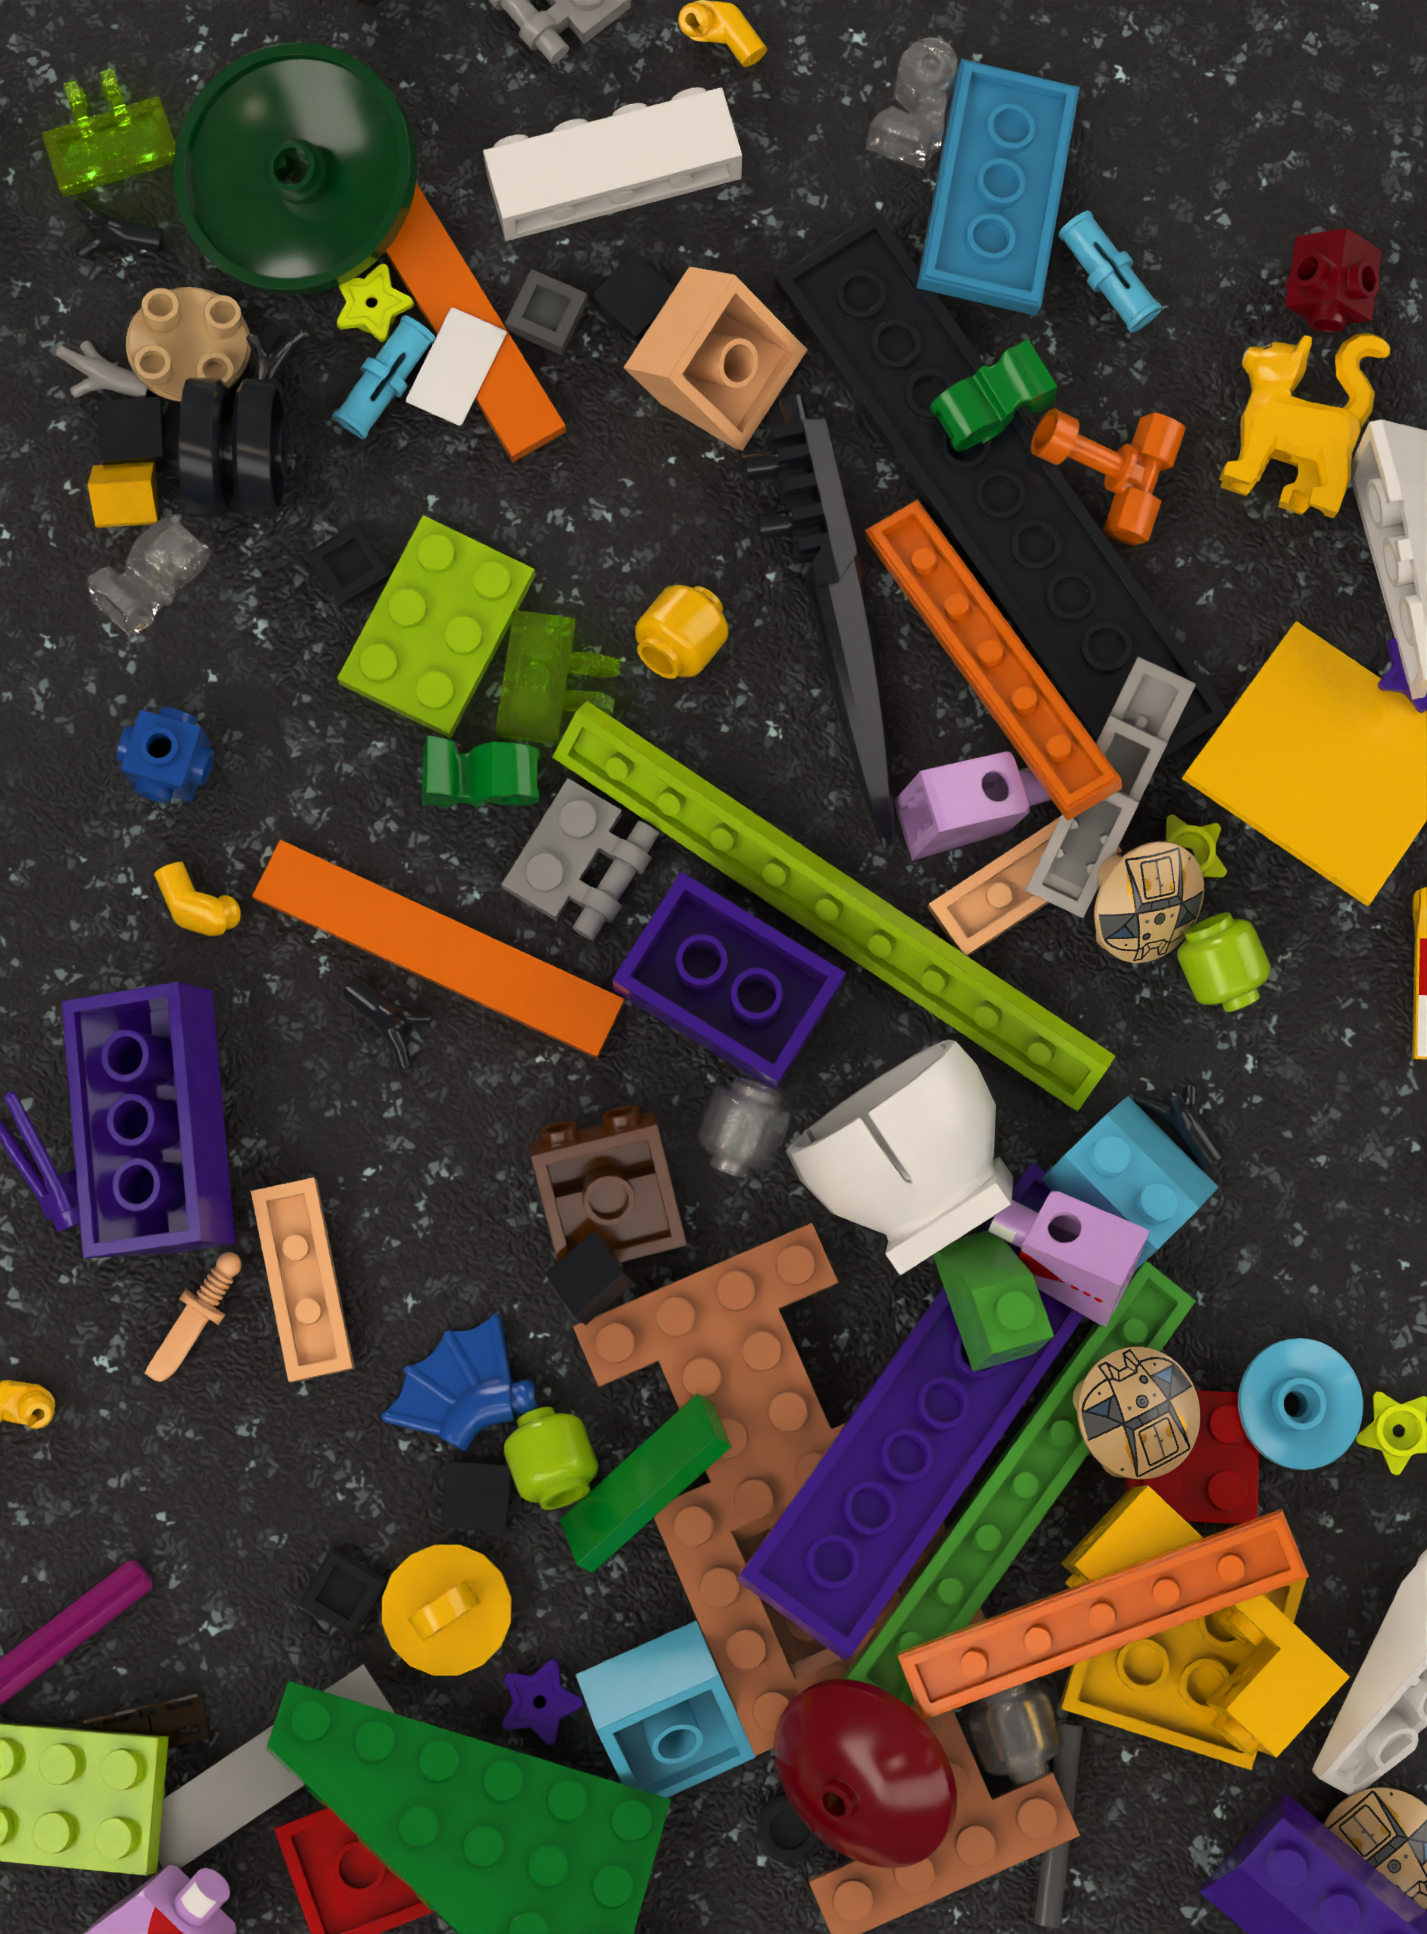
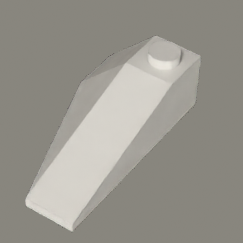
M1381 419L1368 423L1351 463V483L1413 700L1424 698L1427 694V430Z
M1427 1549L1419 1557L1417 1565L1402 1581L1312 1768L1313 1773L1320 1780L1348 1795L1365 1790L1411 1754L1417 1747L1419 1741L1418 1733L1427 1727Z

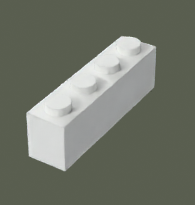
M700 87L686 89L676 94L671 101L649 107L643 103L629 104L616 110L611 117L588 122L585 119L569 120L556 126L553 132L531 138L526 135L508 136L496 142L493 148L483 150L486 174L505 241L739 180L742 174V153L722 87L709 91Z

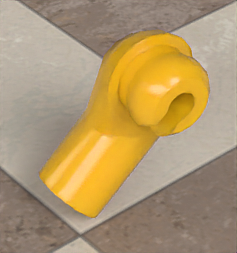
M700 0L688 3L679 13V27L685 35L696 41L727 44L744 68L758 62L767 52L765 44L734 4Z

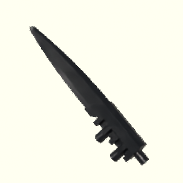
M790 395L779 401L785 424L770 427L766 438L768 452L742 456L743 473L746 481L777 476L780 487L778 499L780 506H784L785 510L756 515L755 522L759 539L791 535L793 543L791 554L794 565L812 562L811 569L804 579L809 602L812 604L832 690L854 767L880 844L883 849H886L892 845L894 840L891 756L881 665L866 581L829 424L826 419H809L803 395Z

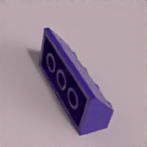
M173 982L61 1001L83 1258L179 1253L234 1245L235 1233L212 990L182 982Z
M1285 1792L1204 1882L1199 1890L1205 1898L1248 1934H1427V1911Z

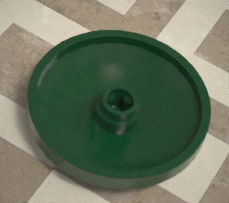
M305 42L281 43L255 50L235 60L215 75L197 96L185 117L176 143L173 162L174 191L178 210L188 233L201 252L222 271L240 282L258 290L282 295H306L335 288L355 278L374 264L389 248L401 230L412 204L417 180V152L412 127L400 101L389 86L370 68L349 54L329 46Z

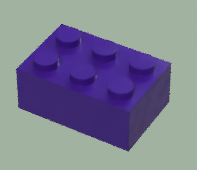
M680 872L615 974L612 983L615 993L764 1085L777 1091L842 987L846 972Z

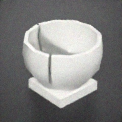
M947 1039L931 1046L880 1075L832 1108L806 1129L803 1134L799 1135L786 1150L800 1181L831 1213L886 1234L888 1244L885 1254L899 1275H902L1004 1210L1012 1202L1013 1176L1000 1156L993 1160L996 1105L977 1064L953 1040Z

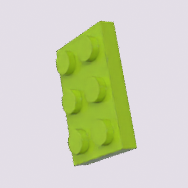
M423 515L337 677L339 685L451 739L536 576L535 569Z
M0 1722V1861L137 1875L157 1873L169 1737Z

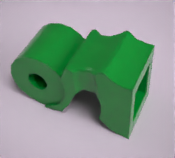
M1026 339L1022 343L1007 349L996 364L991 367L982 366L974 376L961 380L948 388L931 403L930 410L936 418L938 417L951 439L950 443L955 451L958 452L971 448L981 442L984 444L999 435L1012 421L1015 411L1024 405L1027 406L1031 414L1054 405L1057 385L1029 339Z
M427 735L423 747L422 805L448 808L458 803H469L473 807L487 805V802L509 806L538 803L540 801V790L537 789L538 762L541 761V751L536 747L524 744L489 742L475 746L469 753H458L454 749V741Z

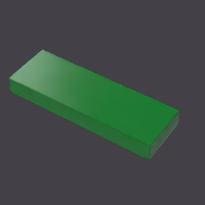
M697 1393L560 1519L578 1566L593 1573L732 1447L711 1401Z

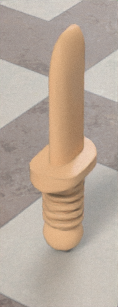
M225 1252L218 1257L216 1267L211 1268L210 1271L212 1273H208V1279L205 1278L203 1281L205 1284H201V1290H197L196 1293L198 1295L193 1294L187 1289L184 1290L179 1300L185 1303L186 1307L145 1371L147 1376L158 1382L167 1380L181 1365L207 1322L211 1320L219 1326L225 1314L216 1309L215 1305H219L220 1302L218 1300H222V1294L225 1295L227 1292L225 1289H229V1283H233V1276L240 1272L242 1264L237 1254Z

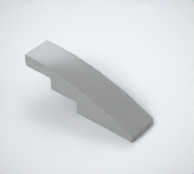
M1138 656L1096 742V745L1121 777L1122 789L1069 821L1061 815L1025 891L1084 918L1099 887L1097 882L1098 870L1108 857L1115 854L1196 683Z
M364 1664L323 1691L394 1713ZM274 1725L163 1799L158 1861L162 1868H165L167 1865L177 1866L179 1869L304 1785L266 1750Z

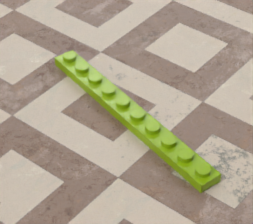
M586 701L576 711L552 758L1078 1112L1116 1057L1114 1054L590 702Z

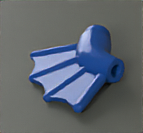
M493 1314L489 1320L468 1331H445L439 1345L428 1358L414 1365H406L404 1367L405 1381L400 1396L388 1410L382 1412L381 1418L389 1424L437 1435L456 1448L466 1451L476 1434L484 1427L514 1421L517 1419V1415H524L529 1411L537 1409L538 1403L535 1400V1394L538 1393L535 1383L531 1380H522L514 1383L511 1378L502 1318L498 1314Z

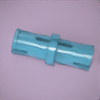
M1090 211L1080 213L1063 226L1059 231L1058 237L1061 241L1065 242L1089 274L1087 279L1088 285L1094 292L1101 291L1128 326L1127 329L1130 333L1145 327L1160 314L1162 306L1159 302L1155 301L1131 269L1134 263L1132 258L1126 251L1118 252L1094 220L1093 214Z
M407 315L403 316L400 324L375 359L368 357L360 369L364 374L340 408L332 415L334 420L350 433L365 439L368 431L393 396L401 397L407 389L408 385L405 379L427 348L434 343L435 336L418 321Z

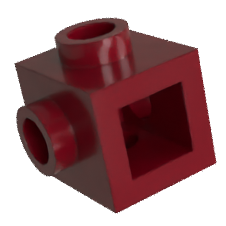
M1348 228L1296 236L1290 275L1286 283L1287 296L1285 307L1306 319L1309 327L1321 332H1340L1348 324L1372 321L1375 296L1380 286L1379 268L1382 250Z

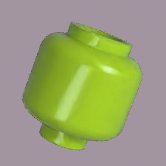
M1225 912L1206 918L1183 932L1186 940L1178 948L1177 958L1194 997L1199 1003L1203 1005L1222 1004L1225 1012H1231L1246 1007L1260 998L1257 988L1268 979L1272 970L1257 933L1249 921L1233 919L1230 912Z
M552 1407L537 1408L522 1415L517 1420L519 1428L506 1439L504 1444V1455L519 1495L529 1502L540 1503L541 1508L544 1510L561 1508L585 1497L590 1492L589 1483L596 1477L598 1461L581 1419L572 1414H555Z

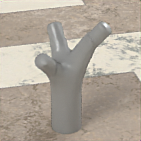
M84 341L80 345V349L85 356L73 350L71 351L62 345L57 348V357L88 376V378L71 387L70 391L73 397L78 398L90 391L102 389L112 390L132 398L149 396L150 390L139 381L133 371L107 361L99 355L90 341Z

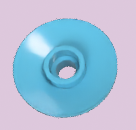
M1304 1338L1287 1339L1268 1346L1248 1365L1239 1387L1238 1411L1247 1438L1260 1454L1279 1466L1296 1470H1307L1328 1465L1348 1450L1360 1429L1363 1416V1397L1355 1372L1345 1358L1336 1350L1316 1340ZM1288 1393H1293L1299 1400V1411L1294 1417L1288 1415L1284 1408V1399Z

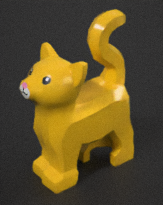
M1371 333L1355 334L1341 344L1335 355L1336 377L1349 395V401L1343 408L1308 402L1291 396L1305 374L1312 337L1304 335L1297 345L1273 342L1264 347H1249L1243 355L1242 366L1249 375L1252 393L1240 422L1241 450L1237 461H1229L1224 465L1219 478L1222 481L1220 488L1247 496L1256 483L1260 481L1267 464L1272 458L1297 467V478L1294 483L1284 486L1278 507L1303 515L1312 506L1322 511L1324 516L1334 518L1339 512L1351 479L1353 449L1361 428L1373 409L1375 392L1367 377L1360 370L1359 363L1362 358L1367 356L1387 358L1390 355V345L1382 337Z

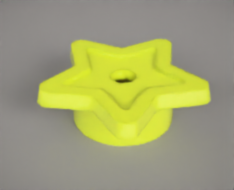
M380 264L364 279L353 278L338 286L346 304L337 319L336 325L340 330L359 328L362 331L371 333L380 342H386L389 337L390 327L395 322L397 315L411 309L414 306V301L410 296L392 288L389 268L385 264ZM369 298H375L378 303L375 307L370 308L366 305V301Z
M1169 815L1166 820L1165 842H1171L1185 849H1191L1201 868L1203 877L1221 878L1226 875L1227 870L1216 855V843L1221 831L1220 825L1217 823L1202 827L1187 825L1176 815Z
M1379 1391L1372 1398L1374 1421L1356 1436V1441L1360 1445L1381 1450L1390 1472L1394 1475H1399L1412 1455L1427 1453V1397L1422 1396L1404 1404H1399ZM1395 1425H1401L1404 1428V1434L1401 1437H1396L1393 1434V1427Z

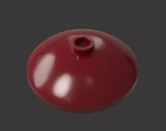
M832 1679L809 1686L785 1708L775 1732L774 1754L777 1771L785 1794L795 1812L821 1841L853 1860L881 1868H902L919 1863L929 1857L943 1843L953 1826L957 1810V1789L953 1770L935 1734L908 1705L874 1685L850 1679Z

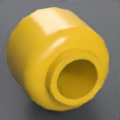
M673 585L665 588L635 625L636 640L639 644L637 652L645 665L656 674L668 679H674L677 676L685 678L698 675L728 638V623L722 613L723 606L718 597L708 589L700 586L692 588L685 585Z

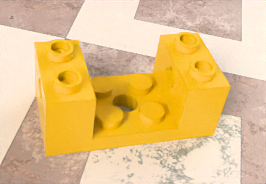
M1148 1485L1132 1486L1060 1563L1072 1574L1065 1582V1585L1068 1588L1077 1586L1200 1540L1203 1537ZM1262 1594L1224 1608L1216 1617L1219 1623L1244 1645L1250 1643L1255 1649L1206 1703L1219 1714L1211 1724L1239 1751L1244 1750L1252 1756L1258 1750L1277 1758L1350 1676Z

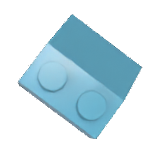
M1129 1096L1107 1113L1041 1179L1051 1191H1059L1149 1230L1150 1232L1136 1269L1152 1256L1218 1189V1186Z
M697 1620L575 1674L595 1729L624 1785L668 1798L756 1758Z

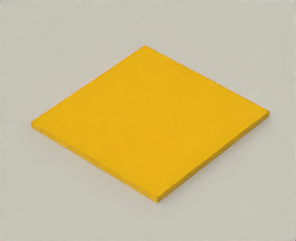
M1296 621L1182 779L1368 907L1427 821V710L1419 713L1408 697L1402 692L1380 690L1378 682L1381 678Z

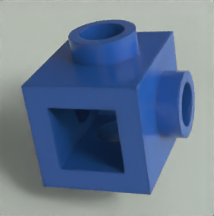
M161 707L159 715L140 710L135 726L126 725L119 740L116 757L117 761L122 762L120 770L130 783L135 786L134 792L136 794L167 804L171 802L172 797L193 803L198 785L204 786L207 782L214 760V749L210 748L211 742L203 729L195 726L197 722L196 717L174 708ZM160 742L172 745L168 755L162 758H155Z

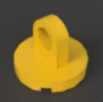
M432 1545L411 1554L392 1573L382 1596V1625L391 1648L409 1666L433 1676H459L484 1665L503 1645L511 1624L512 1595L503 1573L485 1554L463 1545Z

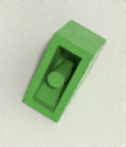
M989 1230L958 1238L933 1254L973 1372L1033 1355L1054 1337L1033 1274L1002 1238L988 1232Z

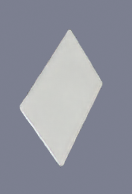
M451 308L406 398V402L461 426L507 334L506 331L456 308Z

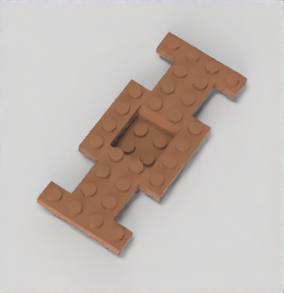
M813 1223L602 1313L592 1319L587 1325L581 1322L573 1326L598 1387H602L659 1362L679 1410L697 1393L713 1403L732 1447L705 1470L710 1483L676 1497L654 1519L755 1756L774 1748L775 1732L779 1719L785 1708L795 1697L809 1686L818 1682L842 1678L900 1597L898 1588L902 1594L947 1531L944 1523H942L852 1656L846 1661L736 1580L846 1424L844 1423L833 1429L830 1428L779 1311L781 1308L838 1284ZM981 1607L967 1626L986 1620ZM914 1700L910 1708L915 1713H917L921 1718L920 1712ZM953 1709L923 1720L942 1745L953 1770L957 1789V1810L953 1826L943 1843L929 1857L914 1865L902 1868H881L852 1859L809 1878V1884L830 1933L862 1934L1080 1836L1054 1774L1051 1771L1046 1772L991 1797Z

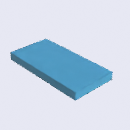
M961 59L955 78L916 288L1036 316L1038 314L1043 299L1080 87Z

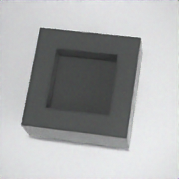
M531 269L505 322L506 329L509 333L563 356L588 303V294Z

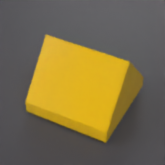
M155 461L92 466L87 485L96 528L159 524Z

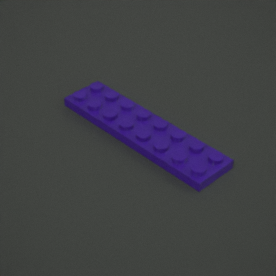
M1032 1162L1013 1186L1012 1200L1039 1213L1051 1192L1049 1187L1041 1180L1047 1173ZM994 1216L991 1217L982 1231L989 1230ZM1004 1240L1019 1257L1021 1248ZM943 1286L736 1580L841 1659L846 1661L850 1658L1084 1315L1038 1289L1054 1337L1033 1355L973 1372Z

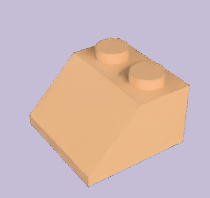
M689 267L623 368L660 404L731 447L743 451L808 349L736 275Z

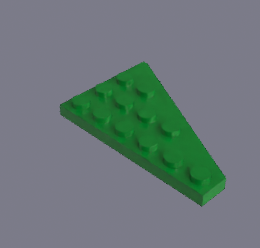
M288 1681L266 1750L288 1772L293 1773L323 1806L326 1805L358 1836V1840L397 1878H401L415 1892L416 1897L431 1911H435L457 1934H634L671 1799Z

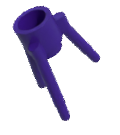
M13 1091L7 1092L4 1096L5 1102L45 1182L15 1137L12 1136L4 1122L0 1120V1141L3 1144L2 1146L38 1198L46 1219H52L57 1233L79 1225L76 1169L58 1175L17 1094Z

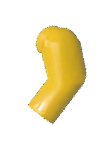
M183 862L171 863L154 873L172 918L180 927L206 936H219L224 934L225 930L235 928L241 918V910L237 901L228 895L216 898L215 896L195 891Z
M12 1380L0 1381V1423L7 1421L28 1425V1428L39 1429L51 1422L55 1413V1400L47 1389L39 1384Z

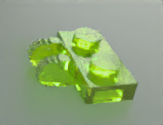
M111 68L100 72L102 78L100 84L105 99L109 101L112 111L90 117L87 110L89 105L84 90L78 85L77 80L63 84L75 122L42 132L41 134L59 189L64 198L174 162L176 144L159 96L126 106L114 69Z
M514 610L495 729L496 736L559 745L564 710L576 712L588 701L606 714H612L615 702L613 697L597 691H567L569 673L599 678L619 675V659L609 655L589 652L572 653L577 625L576 618Z

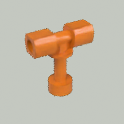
M1053 408L1043 416L1034 432L1031 442V453L1054 465H1059L1066 457H1069L1105 474V488L1115 493L1103 532L1117 541L1135 546L1149 541L1162 502L1152 494L1160 471L1173 468L1186 427L1177 420L1159 413L1146 415L1139 420L1132 444H1125L1115 452L1078 434V419Z

